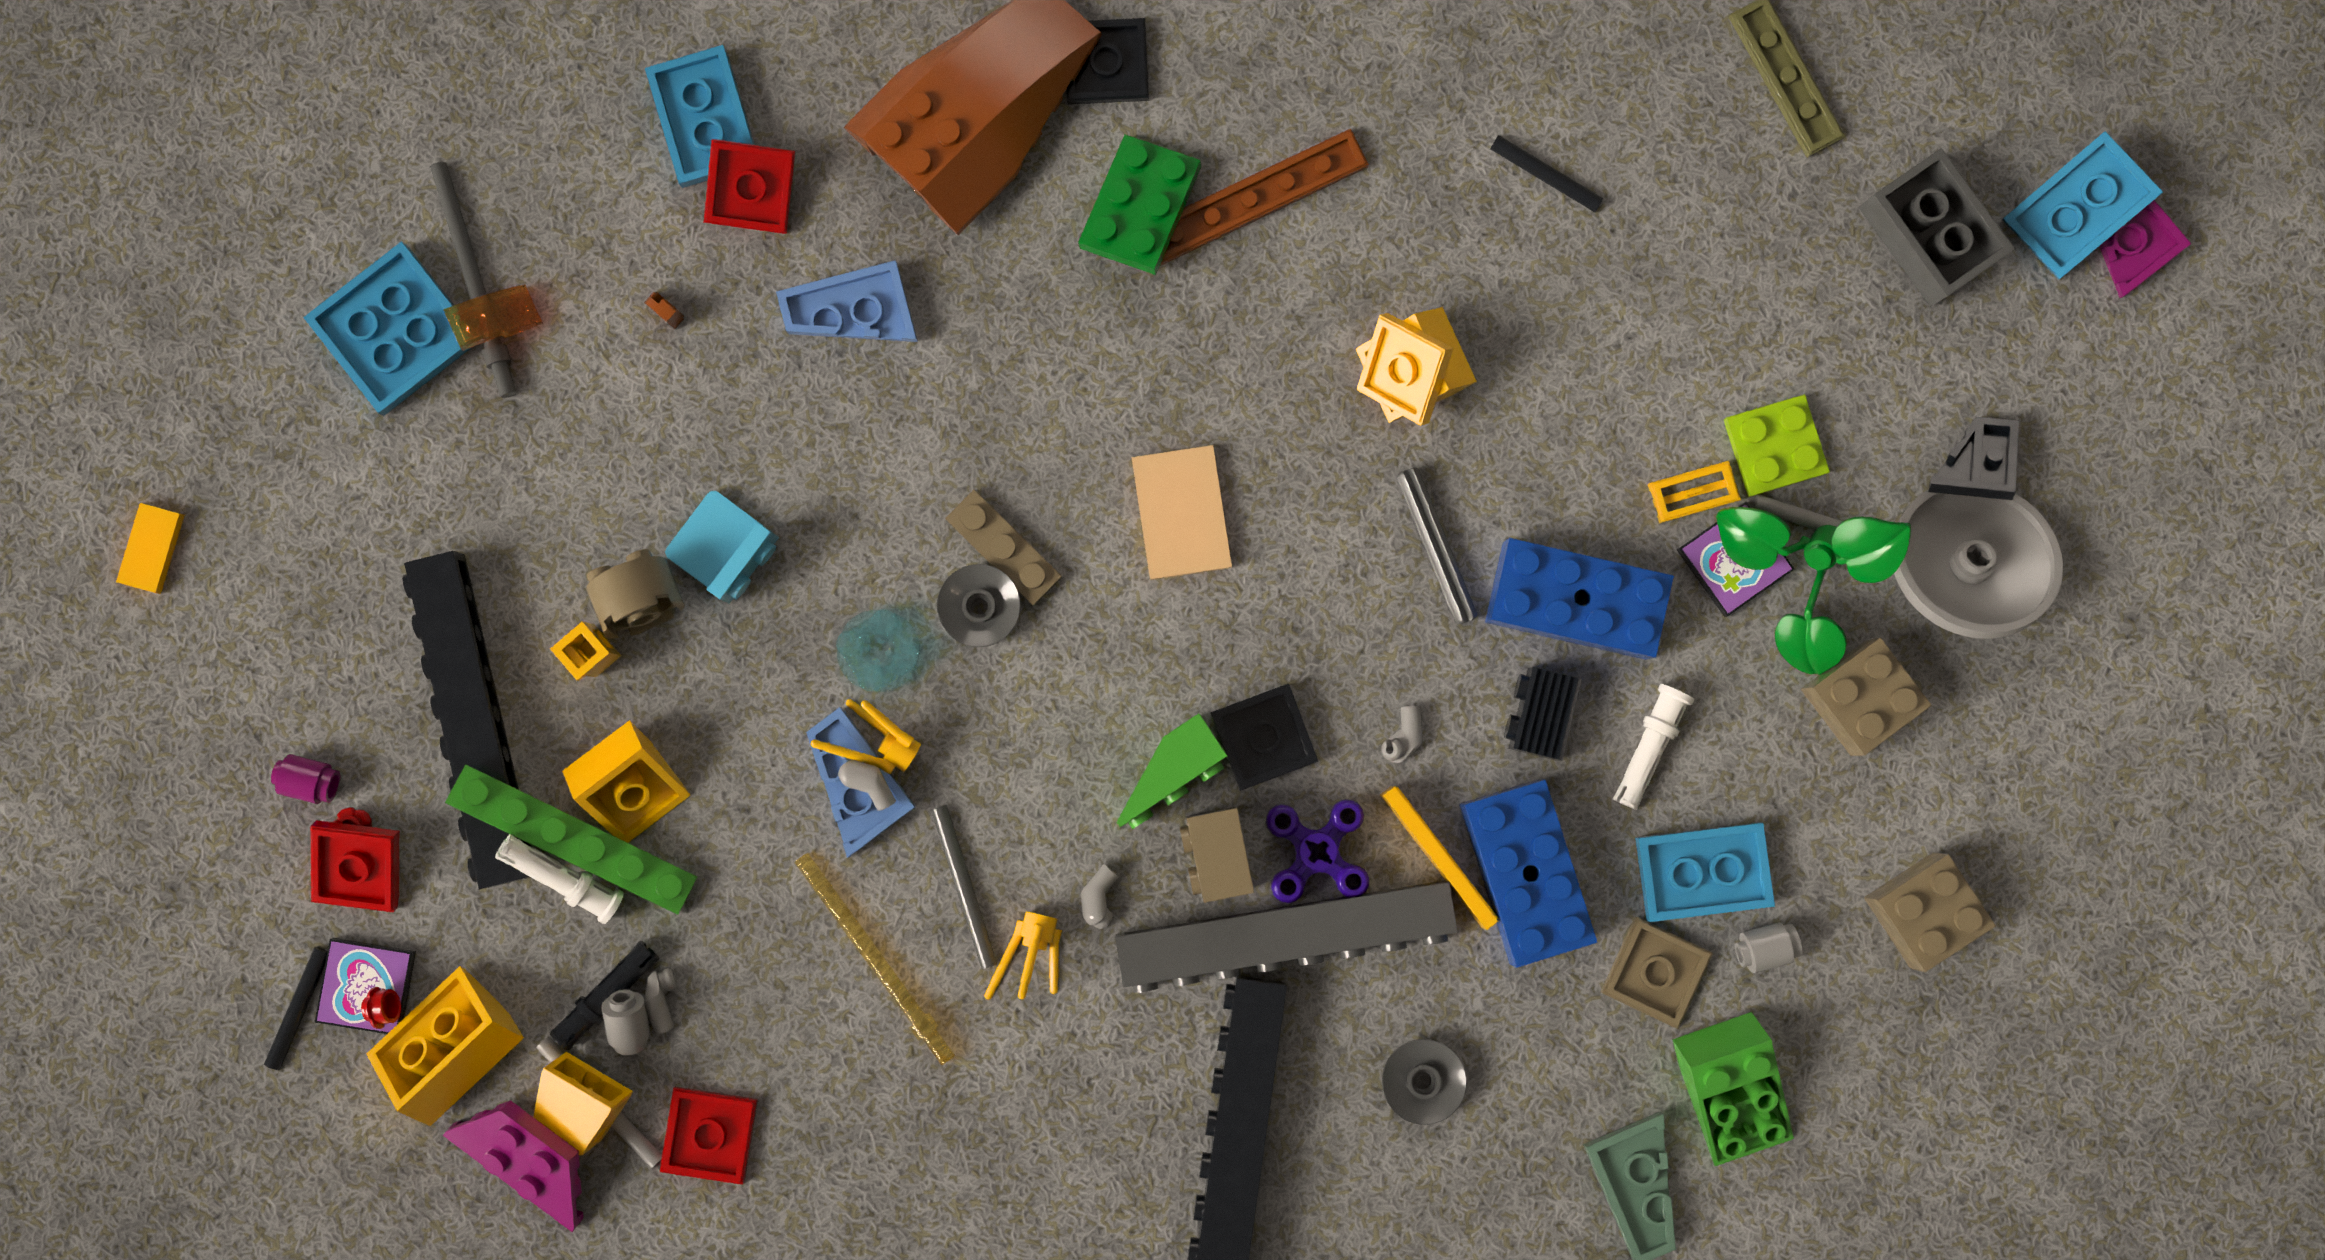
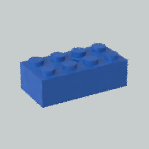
M1508 538L1502 543L1485 623L1648 660L1657 656L1674 576ZM1578 590L1582 591L1586 596L1587 603L1585 606L1578 605L1574 600V595Z
M1538 779L1459 804L1492 910L1498 917L1497 926L1509 964L1518 968L1598 943L1546 780ZM1528 865L1536 867V876L1531 882L1526 881L1523 877V870Z

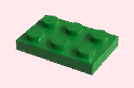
M1124 134L1078 241L1080 249L1156 275L1202 167L1201 160Z

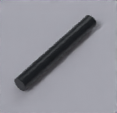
M1500 135L1497 136L1490 150L1594 213L1604 199Z
M314 947L264 1062L266 1067L274 1070L281 1069L325 967L328 951Z

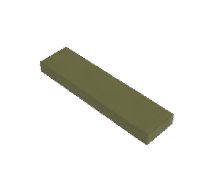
M1756 0L1731 13L1728 18L1805 156L1808 158L1843 140L1846 136L1770 0Z

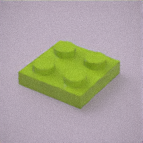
M1805 394L1723 419L1748 498L1830 473Z

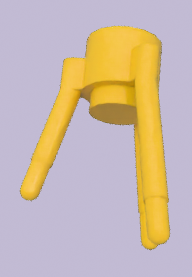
M848 699L846 705L885 735L877 750L883 754V757H875L816 739L810 743L813 748L876 766L888 774H891L895 767L904 772L921 746L920 742L902 731L870 702L863 700L860 706L852 699Z
M1026 911L1024 921L1017 920L1014 934L985 992L984 997L987 1000L993 997L1022 937H1024L1022 945L1029 948L1020 981L1018 998H1026L1038 949L1046 951L1048 943H1050V992L1052 994L1058 992L1059 942L1062 930L1056 929L1057 918Z

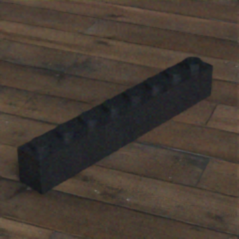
M449 551L405 562L406 574L402 578L403 587L406 595L413 600L416 614L412 616V626L417 638L422 639L425 655L421 656V665L426 678L431 679L434 695L430 698L431 709L437 720L440 719L443 736L440 737V748L443 757L450 762L453 775L449 778L450 792L465 765L519 790L465 554ZM461 811L462 817L458 819V827L462 839L465 842L468 841L471 858L468 859V871L472 881L477 882L479 890L531 878L520 872V870L495 858L499 847L509 835L508 833ZM521 840L523 843H525V844H527L528 846L532 847L531 844H529V843H527V842Z
M1237 976L1235 977L1234 985L1226 984L1223 1009L1230 1010L1229 1025L1220 1026L1217 1051L1225 1053L1222 1069L1214 1068L1211 1093L1219 1094L1217 1110H1208L1205 1135L1213 1136L1211 1152H1202L1199 1178L1207 1180L1205 1194H1196L1193 1220L1201 1221L1199 1237H1190L1187 1260H1249L1287 990L1285 982Z

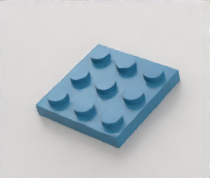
M402 241L303 317L377 413L383 416L481 341V338L415 254Z

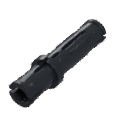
M640 940L629 954L586 997L580 996L574 1002L576 1007L550 1031L551 1037L560 1046L564 1043L563 1048L565 1050H571L573 1045L594 1024L600 1025L604 1021L601 1006L612 993L618 990H629L660 959L650 947L648 949L645 947V942Z

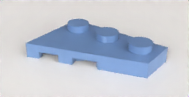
M896 260L776 291L785 329L788 334L918 342Z
M842 707L836 709L806 732L810 743L816 739L879 757ZM811 746L832 806L831 810L835 822H837L847 858L851 857L916 808L894 776L878 768L896 800L890 807L878 811L867 792L849 788L839 779L838 772L840 767L846 762L855 760L828 753Z

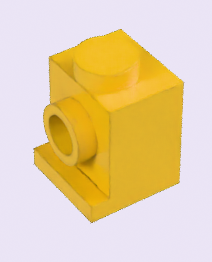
M583 621L550 648L577 681H580L585 676H599L622 656L595 624Z

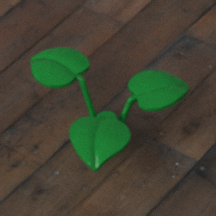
M1729 507L1720 509L1716 516L1724 550L1738 565L1747 569L1763 570L1774 565L1778 554L1788 556L1800 549H1804V558L1807 564L1817 570L1804 617L1797 614H1786L1780 619L1775 630L1776 646L1783 658L1794 668L1807 674L1821 675L1834 667L1843 658L1847 647L1844 630L1834 620L1823 616L1813 617V610L1827 570L1837 562L1840 565L1846 564L1849 574L1857 581L1864 583L1884 581L1891 577L1900 567L1908 551L1911 538L1910 523L1890 522L1861 516L1846 519L1837 527L1822 525L1814 531L1811 538L1802 536L1799 542L1784 547L1790 539V529L1781 518L1770 512L1748 507Z

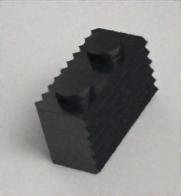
M1537 667L1528 668L1526 675L1520 674L1514 691V698L1520 699L1517 715H1509L1504 732V738L1510 740L1508 749L1555 761H1563L1582 679Z

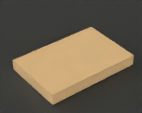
M1213 445L1132 457L1150 580L1232 568Z

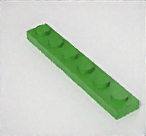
M468 765L464 766L445 801L446 804L677 915L697 879V876Z

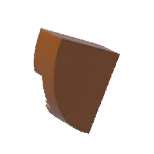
M653 292L644 302L674 329L684 320V315L658 292Z

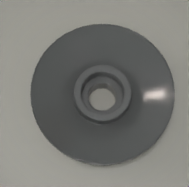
M985 564L968 565L952 573L943 583L937 599L938 617L944 630L956 641L971 647H987L1002 641L1014 629L1020 615V596L1013 581L1001 570ZM984 599L987 602L988 608L984 614L979 615L973 612L972 604L975 600Z
M1430 1039L1409 1041L1398 1047L1390 1055L1384 1066L1382 1089L1385 1099L1391 1109L1408 1122L1420 1125L1441 1122L1450 1117L1459 1108L1465 1096L1467 1080L1464 1066L1453 1050L1438 1041ZM1421 1072H1426L1430 1076V1083L1424 1088H1420L1415 1084V1077Z

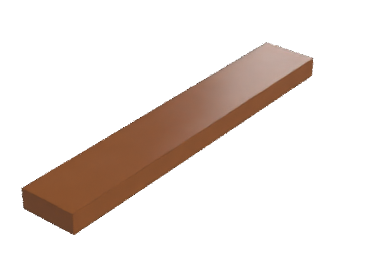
M1351 128L1184 207L1160 266L1367 168L1369 164Z

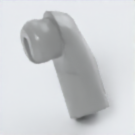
M1421 706L1400 707L1401 729L1383 742L1381 751L1385 759L1394 763L1405 761L1421 746L1423 741Z
M849 761L840 767L838 776L841 782L849 788L867 792L878 811L884 810L896 802L878 767L858 761Z
M1105 864L1101 866L1081 891L1083 918L1088 925H1094L1097 929L1106 928L1112 921L1113 914L1107 908L1105 894L1119 878Z
M670 968L660 972L656 969L648 976L644 1001L654 1032L657 1034L665 1033L675 1025L665 1000V992L673 991L677 987L674 971Z

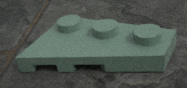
M1661 1112L1583 1144L1632 1260H1653L1676 1250L1672 1200L1669 1196L1667 1169H1669L1667 1152H1665L1663 1132L1665 1123L1664 1114Z

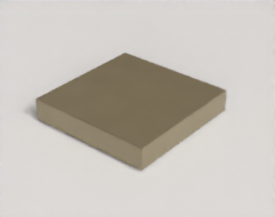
M1634 917L1600 992L1679 1030L1713 953L1647 921Z

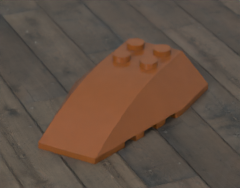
M1011 0L901 69L844 126V129L871 155L877 154L923 197L933 213L959 235L1016 178L1023 166L1022 161L1030 148L1035 147L1042 135L1041 130L1051 113L1056 112L1063 100V93L1069 83L1076 79L1100 39L1101 32L1065 0Z

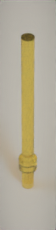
M809 853L794 862L910 1021L912 1025L909 1029L917 1040L923 1039L941 1066L952 1059L955 1054L936 1030L939 1026L930 1013L925 1014Z

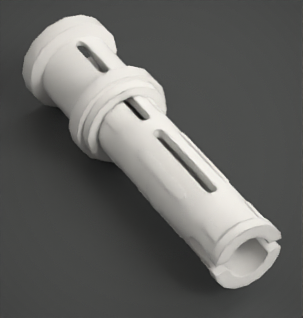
M1664 684L1659 685L1658 691L1660 695L1651 715L1645 716L1643 720V727L1646 729L1624 774V778L1613 797V800L1634 810H1638V806L1643 798L1642 796L1650 783L1669 740H1674L1678 736L1680 731L1677 726L1687 705H1692L1695 700L1693 697Z
M511 834L503 841L495 856L497 860L520 870V872L565 896L564 900L567 905L571 907L578 905L598 916L597 920L602 924H606L611 919L624 895V892L618 888L613 891L595 881L593 874L587 871H580L578 873L569 869L555 859L523 843Z

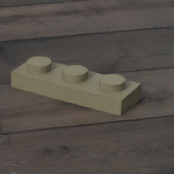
M975 490L945 518L993 567L1004 572L1013 581L1018 592L1033 606L1062 578Z

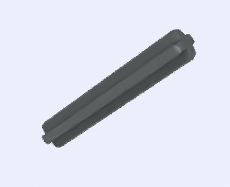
M1418 468L1405 470L1397 476V480L1454 621L1457 624L1471 621L1477 617L1476 609Z

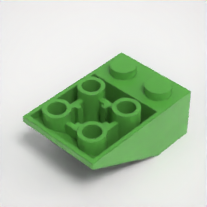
M1199 713L1162 738L1117 820L1119 827L1128 823L1134 829L1154 815L1150 807L1164 799L1167 805L1172 804L1189 792L1185 786L1186 783L1197 776L1200 777L1202 782H1205L1224 769L1220 761L1227 757V755Z
M1752 1012L1672 1039L1678 1064L1714 1166L1794 1139L1772 1039Z

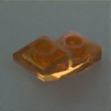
M525 284L482 295L443 309L462 351L501 335L505 339L543 324Z

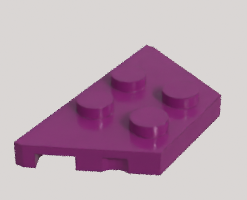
M511 1100L497 1105L493 1110H484L476 1113L466 1122L456 1121L443 1134L445 1138L483 1165L489 1173L499 1177L515 1189L522 1198L530 1200L571 1232L583 1220V1212L578 1211L576 1208V1198L582 1193L581 1179L577 1172L580 1167L579 1151Z

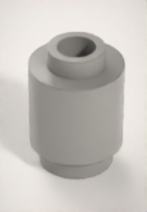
M1780 922L1741 932L1739 935L1740 942L1735 943V953L1740 965L1748 967L1752 973L1791 964L1794 962V958L1802 956L1803 953L1801 940L1794 925H1783Z
M626 989L612 993L601 1006L608 1043L618 1054H636L647 1046L648 1038L650 1037L644 997L637 992Z

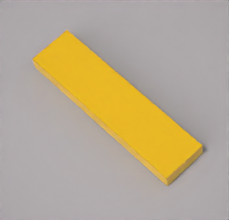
M1390 786L1381 793L1380 796L1445 881L1449 882L1452 890L1481 928L1488 930L1498 922L1497 915L1399 787Z

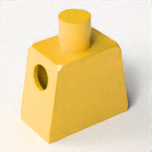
M565 1052L543 1068L533 1117L577 1149L580 1156H583L604 1138L630 1099L633 1091L570 1053Z

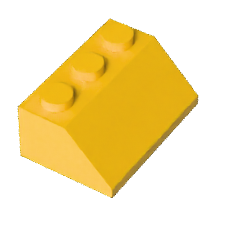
M459 966L366 1054L397 1112L431 1126L522 1041L524 1037L507 1010L466 969Z

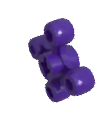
M1348 799L1338 801L1331 809L1328 823L1317 830L1304 827L1299 821L1297 812L1288 805H1276L1268 811L1265 823L1269 832L1276 837L1288 839L1295 846L1296 850L1294 863L1288 869L1281 870L1275 874L1271 881L1272 894L1277 900L1283 903L1297 901L1304 892L1307 879L1312 874L1318 872L1327 873L1332 876L1337 889L1346 897H1358L1366 893L1370 881L1368 873L1358 865L1345 862L1339 853V843L1342 837L1347 833L1356 831L1364 821L1363 809L1357 802ZM1345 808H1350L1354 813L1353 821L1348 824H1344L1340 819V813ZM1280 813L1287 814L1290 819L1289 825L1284 829H1279L1275 825V818ZM1308 840L1316 844L1325 841L1327 845L1324 851L1330 861H1322L1316 858L1311 862L1308 859L1311 851L1307 848L1308 845L1305 841ZM1353 873L1357 874L1360 879L1358 886L1353 889L1348 888L1345 883L1347 876ZM1284 879H1292L1295 883L1294 890L1289 894L1282 893L1280 890V884Z

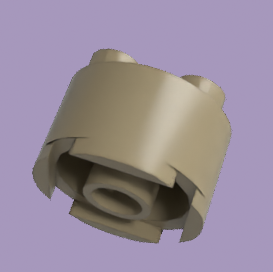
M642 549L629 554L626 557L627 562L612 568L610 566H601L587 574L589 583L586 590L605 637L619 638L617 631L625 629L629 630L631 636L640 634L673 619L672 609L675 607L680 611L684 609L685 604L667 560L664 557L652 556L649 549Z

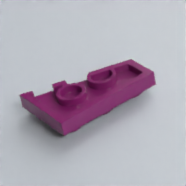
M2153 200L2099 247L2119 298H2122L2191 245V243L2158 203Z

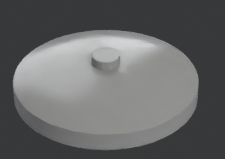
M1928 489L1911 502L1898 520V522L1911 524V538L1906 556L1894 575L1903 594L1924 617L1955 634L1971 638L1993 639L2010 636L2028 628L2049 609L2058 595L2062 583V553L2052 528L2039 511L2028 501L2017 494L2014 495L2013 500L1933 493L1928 492Z

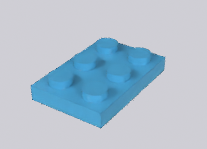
M724 45L645 68L677 180L682 188L708 181L712 139L754 144L728 53Z
M2104 131L2002 220L2059 280L2155 200L2163 191Z
M1763 823L1635 838L1646 921L1648 922L1775 907Z

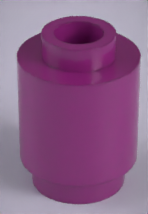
M288 754L283 761L278 760L274 765L271 783L275 785V791L279 795L314 804H320L322 801L330 803L336 795L341 775L340 771L332 769L331 764Z

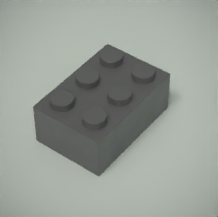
M1942 148L1882 188L1858 207L1930 307L2015 250Z

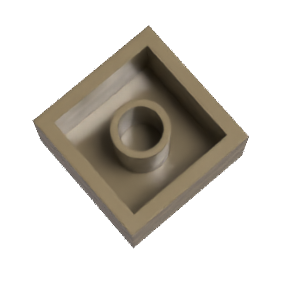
M1881 637L1864 641L1845 655L1834 667L1817 676L1801 688V691L1850 756H1865L1932 706Z
M1231 807L1187 816V825L1179 828L1184 852H1193L1196 867L1188 868L1193 895L1202 894L1203 902L1207 903L1254 893L1237 808Z
M1931 853L1864 897L1911 969L1922 972L1932 969L1996 927L1949 854Z

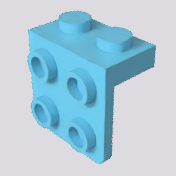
M710 491L668 545L665 554L668 559L705 585L707 591L718 599L730 603L733 598L738 599L746 591L751 582L749 577L757 566H763L773 555L776 549L774 544L779 537L717 491Z

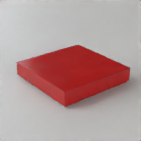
M712 139L703 223L787 234L796 151Z
M316 820L310 826L311 902L394 913L398 908L400 831Z
M675 1086L672 1092L660 1172L743 1185L745 1183L758 1099Z

